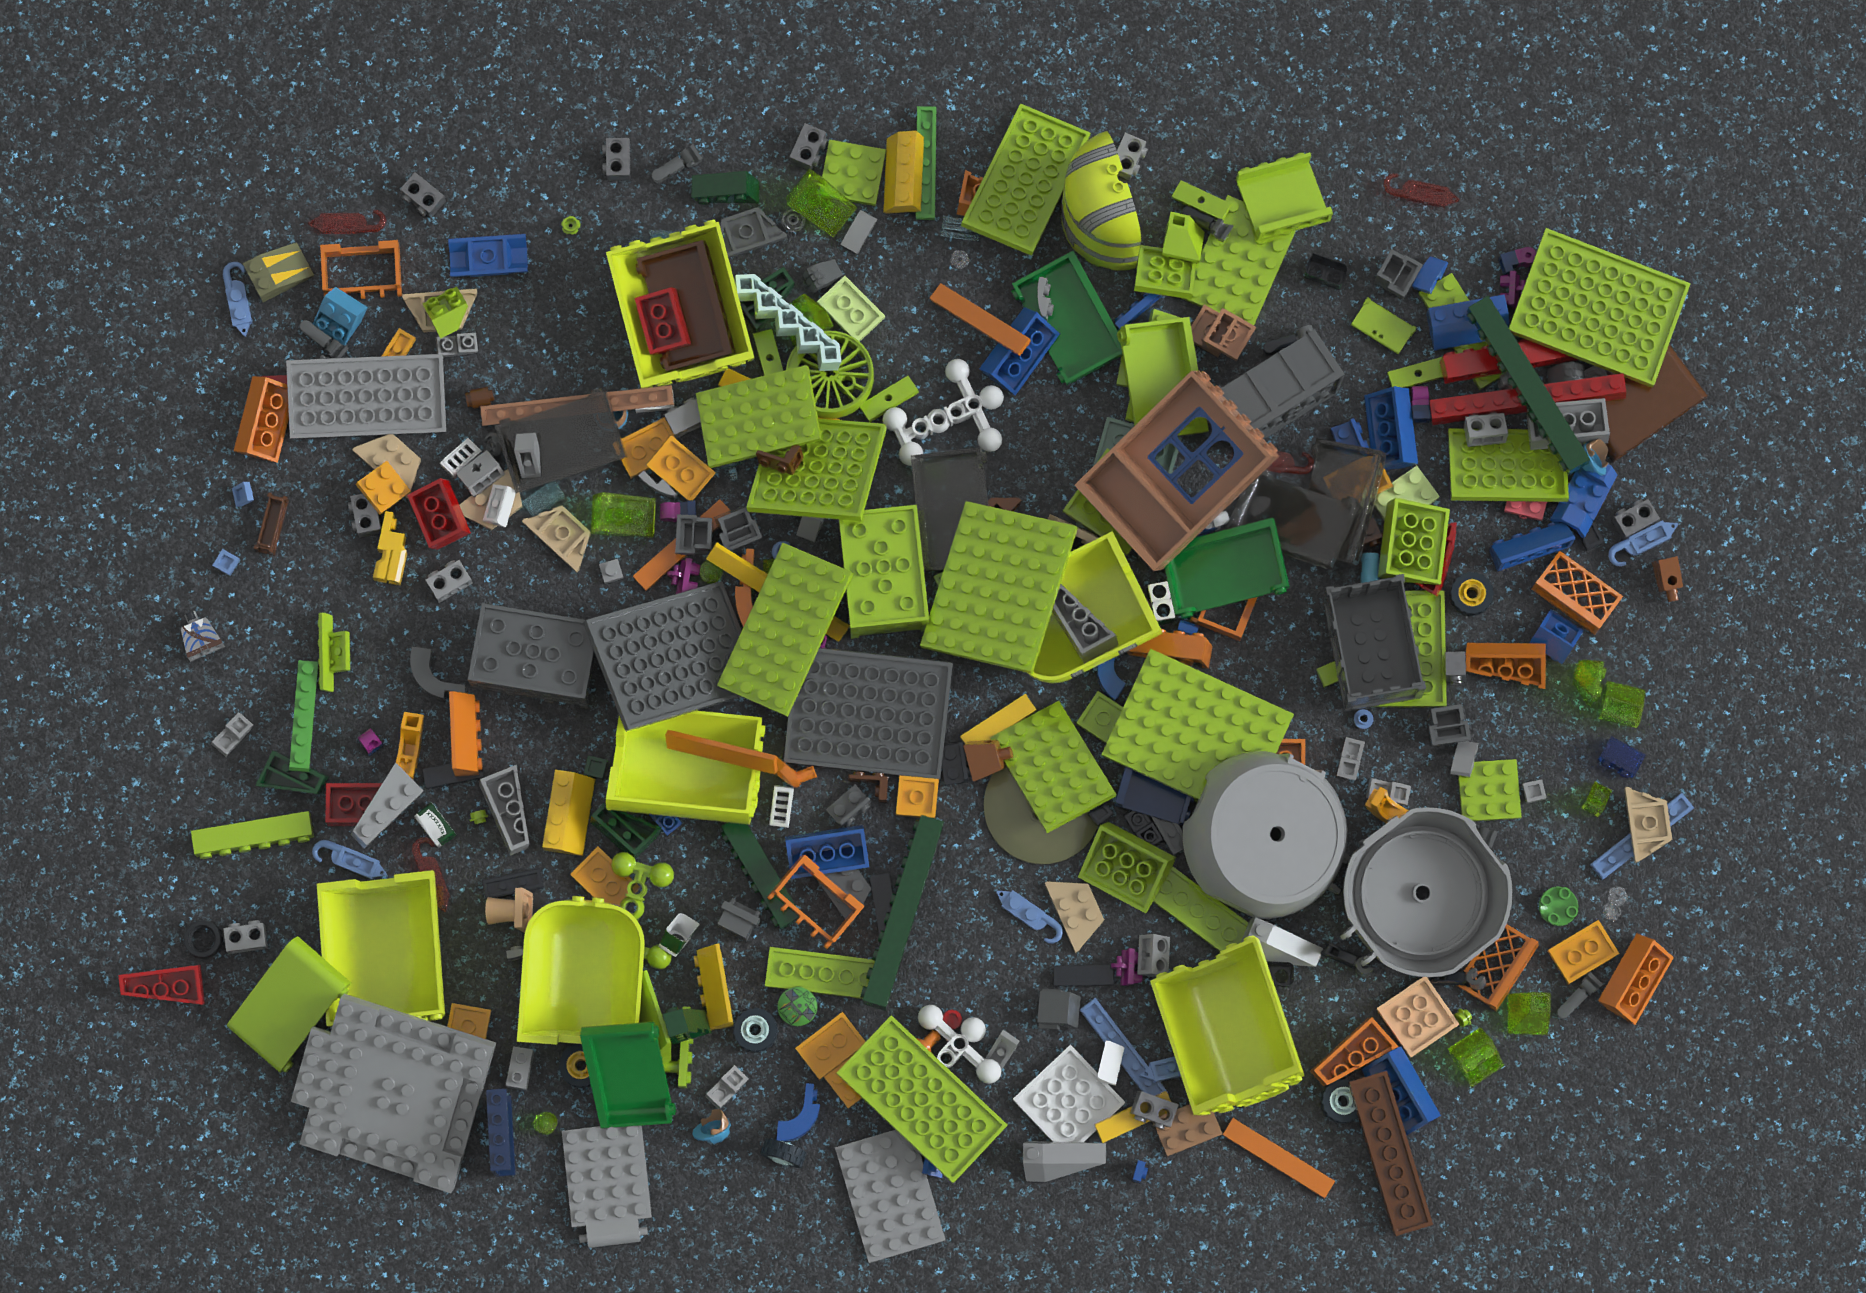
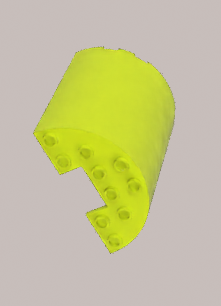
M715 220L706 221L704 226L701 227L696 225L685 227L686 231L671 233L669 238H652L650 243L647 244L636 240L629 242L627 247L622 248L621 245L611 247V251L606 252L641 388H650L653 385L658 387L670 385L672 380L685 382L728 370V365L738 367L746 364V360L749 362L755 359L720 224ZM705 240L713 262L735 353L667 372L660 363L662 354L650 355L634 299L649 294L645 278L637 273V258Z
M694 711L626 732L619 716L613 767L610 769L606 795L607 810L750 825L751 818L754 817L757 808L761 771L668 749L665 734L667 730H672L762 752L763 741H761V737L765 736V726L762 725V717Z
M431 870L396 874L394 878L363 882L353 879L318 883L317 895L322 958L351 982L347 988L349 990L347 995L428 1021L442 1019L445 1016L435 872ZM340 998L335 1000L326 1011V1026L328 1027L333 1026Z
M1248 936L1243 939L1244 942L1239 944L1232 943L1227 945L1225 950L1220 951V954L1215 956L1216 959L1201 961L1198 963L1199 966L1194 968L1179 965L1173 968L1174 971L1160 973L1156 975L1155 979L1150 981L1194 1115L1211 1114L1210 1111L1224 1113L1234 1110L1233 1106L1247 1107L1285 1092L1289 1089L1288 1085L1298 1084L1302 1077L1305 1076L1260 940L1255 936Z

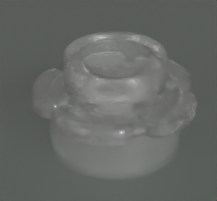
M961 250L953 252L950 259L951 264L956 266L957 269H963L965 265L969 264L970 260L968 254Z
M1613 887L1610 889L1608 896L1610 903L1621 906L1623 902L1627 901L1628 895L1624 888Z
M1615 902L1607 903L1604 905L1603 914L1608 920L1616 921L1621 915V909Z

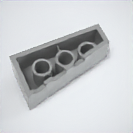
M1060 584L1052 613L1083 663L1085 664L1118 646L1116 634L1110 631L1101 620H1098L1087 607H1084L1073 594Z

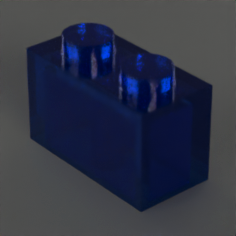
M1611 736L1598 760L1601 761L1602 766L1618 770L1619 775L1625 778H1633L1646 754Z

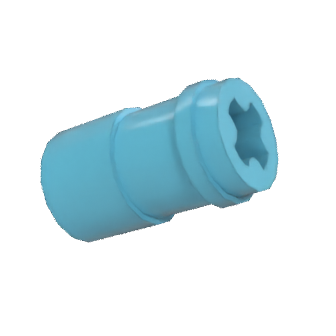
M1363 553L1361 557L1362 572L1360 583L1380 580L1378 578L1379 554Z

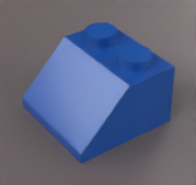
M1550 609L1529 643L1546 644V654L1552 660L1563 664L1584 630Z

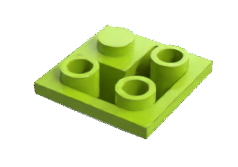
M1170 212L1162 255L1199 263L1205 232L1189 215Z
M458 287L450 288L443 294L431 297L422 303L440 339L459 329L468 308Z

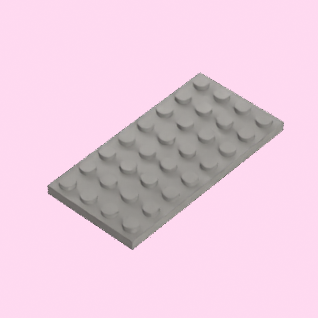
M443 354L286 360L290 438L446 432Z

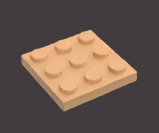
M1422 977L1376 1009L1410 1058L1460 1025L1427 977Z

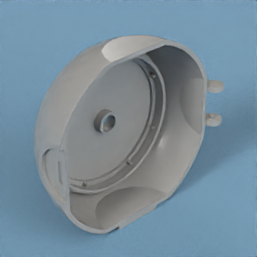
M1246 752L1218 764L1206 775L1207 784L1192 816L1183 824L1184 853L1190 871L1198 885L1207 895L1253 918L1272 919L1284 917L1308 907L1327 890L1339 894L1341 889L1334 885L1333 881L1342 863H1349L1351 858L1346 854L1347 824L1344 810L1335 790L1324 778L1326 772L1314 770L1294 760V756L1290 753ZM1273 827H1277L1281 831V838L1278 841H1273L1270 837V831Z
M1429 807L1415 808L1407 811L1400 817L1394 816L1389 818L1388 822L1367 839L1358 842L1360 847L1352 854L1349 860L1343 887L1345 911L1351 926L1340 937L1344 940L1351 937V934L1355 931L1371 953L1368 956L1366 955L1363 958L1364 960L1360 962L1362 966H1365L1376 957L1384 965L1408 975L1420 977L1449 975L1458 971L1500 938L1507 924L1512 905L1510 871L1507 864L1501 861L1485 843L1474 821L1450 810ZM1419 886H1426L1428 888L1429 896L1426 900L1417 898L1416 889Z

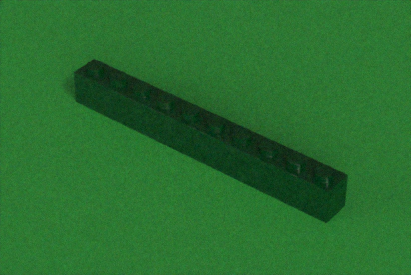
M1486 296L1469 306L1468 314H1466L1469 322L1475 324L1478 329L1476 332L1482 341L1485 340L1488 345L1486 348L1489 354L1497 359V367L1500 372H1505L1507 375L1508 385L1512 390H1516L1518 401L1522 406L1525 405L1529 411L1527 412L1529 419L1532 422H1536L1539 427L1537 429L1542 439L1545 438L1547 440L1549 451L1559 459L1558 465L1560 469L1570 475L1589 464L1590 458L1490 297Z
M921 815L920 820H915L913 831L916 833L914 839H909L907 849L910 852L908 857L904 856L901 868H904L902 875H898L895 884L898 890L896 894H892L889 903L893 906L891 912H887L884 923L887 925L885 931L881 930L878 942H881L879 950L875 949L872 960L875 961L874 967H869L866 979H869L868 986H863L860 997L863 998L864 1005L886 1011L944 821Z

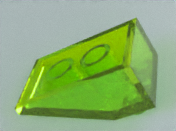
M810 168L786 197L789 207L833 238L857 209L852 202L828 181Z
M606 492L593 495L591 534L654 537L656 498Z

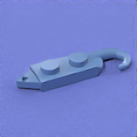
M230 262L223 269V279L232 325L246 337L250 324H252L246 289L241 281H232L230 270L234 267L240 268L243 273H245V268L239 262Z
M1662 520L1613 545L1608 553L1610 562L1615 566H1624L1626 562H1618L1615 559L1616 552L1625 548L1630 555L1637 556L1670 540L1678 523H1669Z
M321 840L313 847L312 854L318 862H322V859L318 856V850L321 847L333 850L332 861L339 867L371 880L376 877L387 876V873L379 864V860L329 840Z
M1013 890L1012 892L996 891L1002 903L1001 907L1032 929L1040 930L1048 924L1056 930V936L1052 939L1044 938L1045 942L1053 944L1061 939L1063 929L1059 922Z
M1174 1056L1150 1062L1149 1067L1140 1077L1157 1083L1181 1077Z

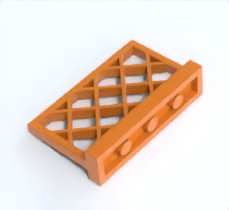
M1561 551L1557 553L1531 589L1594 635L1623 597ZM1559 558L1566 562L1567 569L1557 568L1556 562ZM1579 571L1583 576V580L1574 581L1572 572ZM1568 572L1570 581L1560 582L1559 573ZM1547 574H1555L1557 583L1550 584L1544 578ZM1588 583L1597 584L1599 591L1589 592ZM1584 584L1586 593L1576 594L1575 585ZM1571 585L1572 594H1564L1561 586ZM1611 594L1616 598L1615 602L1605 604L1604 595ZM1600 595L1602 604L1592 605L1590 596ZM1587 597L1588 606L1578 604L1577 598ZM1603 608L1604 617L1600 620L1594 615L1593 609Z
M1507 924L1504 929L1507 930L1508 936L1499 938L1494 942L1497 953L1486 955L1484 950V956L1479 957L1480 954H1478L1464 970L1467 975L1468 971L1474 968L1476 961L1485 959L1487 969L1477 972L1478 974L1488 972L1490 983H1486L1485 987L1491 986L1492 994L1489 999L1483 997L1480 990L1477 993L1471 987L1456 985L1489 1005L1496 1012L1539 946L1538 941L1527 937ZM1519 937L1525 941L1521 948L1513 949L1511 939ZM1509 940L1511 950L1500 952L1497 942ZM1512 953L1513 962L1503 965L1501 955ZM1498 956L1501 966L1489 969L1487 958ZM1502 970V979L1492 982L1490 972Z

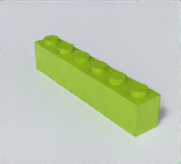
M309 811L193 830L191 831L195 856L200 857V859H208L212 857V854L219 853L220 856L230 855L231 851L239 850L241 853L248 852L253 847L267 849L271 847V844L278 843V846L289 845L290 841L298 840L299 843L310 841L309 838L314 837L311 814Z

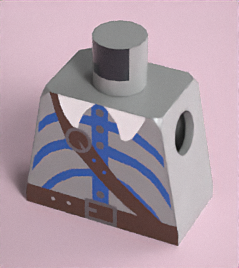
M195 611L185 615L188 625L181 628L186 655L190 662L225 647L206 617L199 620Z

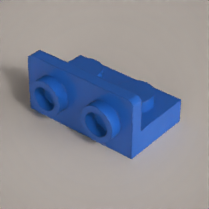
M1354 418L1350 419L1347 423L1331 428V433L1344 465L1367 456V451H1369L1368 443L1362 439L1360 434L1362 433V428L1359 422H1355Z

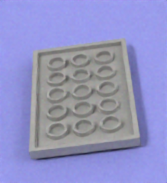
M896 1130L835 1147L868 1263L946 1241L927 1175L922 1174L923 1162L921 1155Z

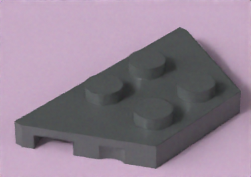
M759 207L721 219L720 228L728 258L788 239L787 234L779 229Z
M858 869L824 874L846 894L850 893L864 905L872 888ZM817 880L842 917L846 919L853 910ZM855 919L850 923V927L853 925Z

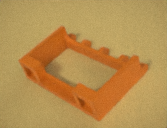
M398 240L378 241V246L341 248L340 244L320 245L322 290L324 296L332 290L328 288L327 257L386 253L395 254L396 284L339 289L345 293H361V299H365V292L380 291L381 298H385L384 291L397 290L398 297L402 296L400 245Z
M1257 597L1248 599L1236 631L1203 619L1206 610L1201 611L1198 619L1191 617L1189 621L1240 641Z
M802 855L767 898L771 900L774 895L784 903L780 910L784 912L787 907L792 909L799 916L795 923L799 925L802 920L807 922L814 928L810 935L815 937L817 933L821 934L828 940L823 946L828 949L864 908V905L850 893L846 894L818 870L819 866L806 855ZM800 866L853 910L832 936L827 934L779 892Z

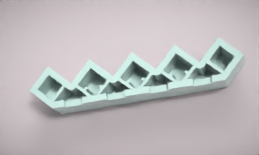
M755 274L735 275L734 281L739 301H754L755 319L775 318L776 336L796 335L798 354L817 353L819 371L839 369L841 354L840 345L837 341L829 338L820 327L806 319L803 313L792 304L789 305L782 299L781 295L761 282V279Z

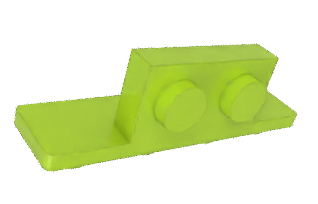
M322 612L319 613L318 619L320 690L334 692V673L350 671V632L341 631L333 633V616Z

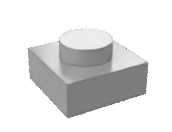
M618 559L599 564L605 584L624 579Z
M1542 779L1522 784L1526 803L1546 799Z

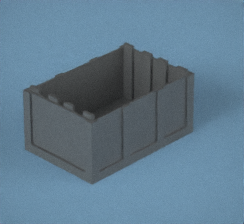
M1308 329L1306 331L1307 335L1221 388L1224 392L1223 396L1227 400H1232L1238 408L1236 410L1241 415L1245 414L1250 419V425L1254 429L1258 428L1264 434L1263 439H1266L1339 392L1345 374L1315 329L1313 331Z
M1404 574L1396 575L1393 578L1325 588L1322 600L1344 712L1420 699L1426 690L1419 665V649L1415 644L1411 624V609L1408 608L1405 594Z
M482 603L468 675V682L472 690L480 691L482 689L506 693L507 696L513 697L519 695L538 698L550 703L556 701L580 705L581 708L588 709V695L596 654L583 623L585 620Z

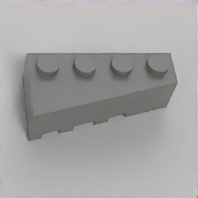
M397 763L392 767L350 834L364 849L423 792Z
M517 765L482 778L479 782V786L510 856L529 847Z

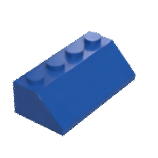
M1505 294L1490 297L1509 328V313ZM1481 299L1428 308L1426 316L1434 351L1485 342V340L1482 341L1476 332L1478 329L1475 324H1471L1466 316L1468 314V307Z
M1025 307L1011 324L1012 328L1031 340L1023 353L1019 356L997 343L979 368L987 377L1014 396L1060 335L1037 312Z
M1393 386L1364 395L1371 453L1376 451L1385 470L1401 469L1418 464L1409 389Z
M1552 522L1548 524L1547 528L1541 529L1537 527L1531 529L1529 534L1522 535V533L1513 535L1511 540L1505 542L1504 539L1495 541L1489 551L1498 572L1569 548L1573 544L1575 537L1569 527L1563 522Z
M863 825L785 837L789 868L802 855H806L819 866L818 870L823 874L869 867ZM800 866L791 879L812 875Z
M1401 1046L1361 1069L1365 1077L1387 1071L1406 1136L1441 1116Z

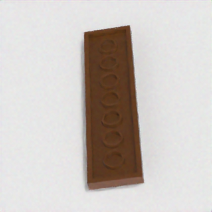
M1387 1071L1348 1082L1394 1236L1433 1225Z

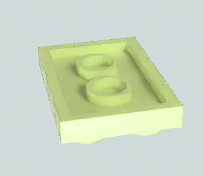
M846 276L839 280L817 301V304L848 335L854 337L859 342L885 318V315Z
M1415 466L1392 482V488L1369 500L1385 521L1387 502L1394 498L1430 505L1439 499L1440 496L1418 466Z

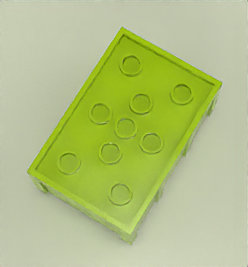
M917 505L864 510L862 521L839 519L844 569L853 573L846 589L851 639L859 638L862 635L920 629L925 631L926 625L929 624V613Z

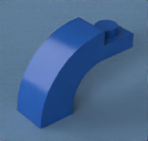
M1116 657L1097 666L1099 685L1104 694L1114 702L1126 685L1115 673L1114 661Z
M806 1083L804 1106L801 1113L792 1120L778 1121V1141L790 1142L805 1135L815 1124L819 1115L820 1104H813V1101H817L818 1089H814V1084Z

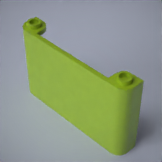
M1189 317L1128 324L1121 326L1120 331L1117 332L1118 341L1121 343L1134 425L1145 417L1191 371H1198ZM1196 417L1178 436L1208 432L1207 419Z
M297 936L285 946L230 1019L227 1027L279 1073L283 1071L288 1072L294 1064L292 1063V1056L310 1034L311 1028L316 1026L335 1000L341 998L343 994H348L349 990L347 988L351 982Z

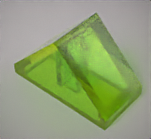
M1595 781L1581 808L1599 817L1607 804L1612 790Z

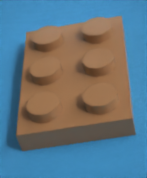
M1189 1104L1176 1110L1171 1127L1165 1126L1164 1129L1155 1127L1166 1156L1168 1157L1221 1136L1222 1131L1214 1112L1210 1111L1211 1114L1194 1115ZM1167 1113L1159 1118L1164 1120L1167 1117Z

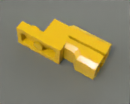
M385 511L377 548L379 553L383 554L382 558L376 562L373 579L383 583H387L388 580L389 584L401 585L407 558V551L404 548L406 536L402 533L392 532L397 526V519H395L393 512Z

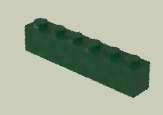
M728 822L721 826L723 832L720 834L725 843L730 842L733 848L730 850L735 860L740 859L742 863L740 868L745 877L750 876L752 880L750 885L755 894L760 893L762 897L760 902L765 911L770 910L772 914L770 919L775 928L779 926L783 930L795 923L799 916L792 909L787 907L783 912L780 908L784 903L774 895L771 900L767 898L780 882V879L748 824ZM783 887L779 892L794 904L787 890Z

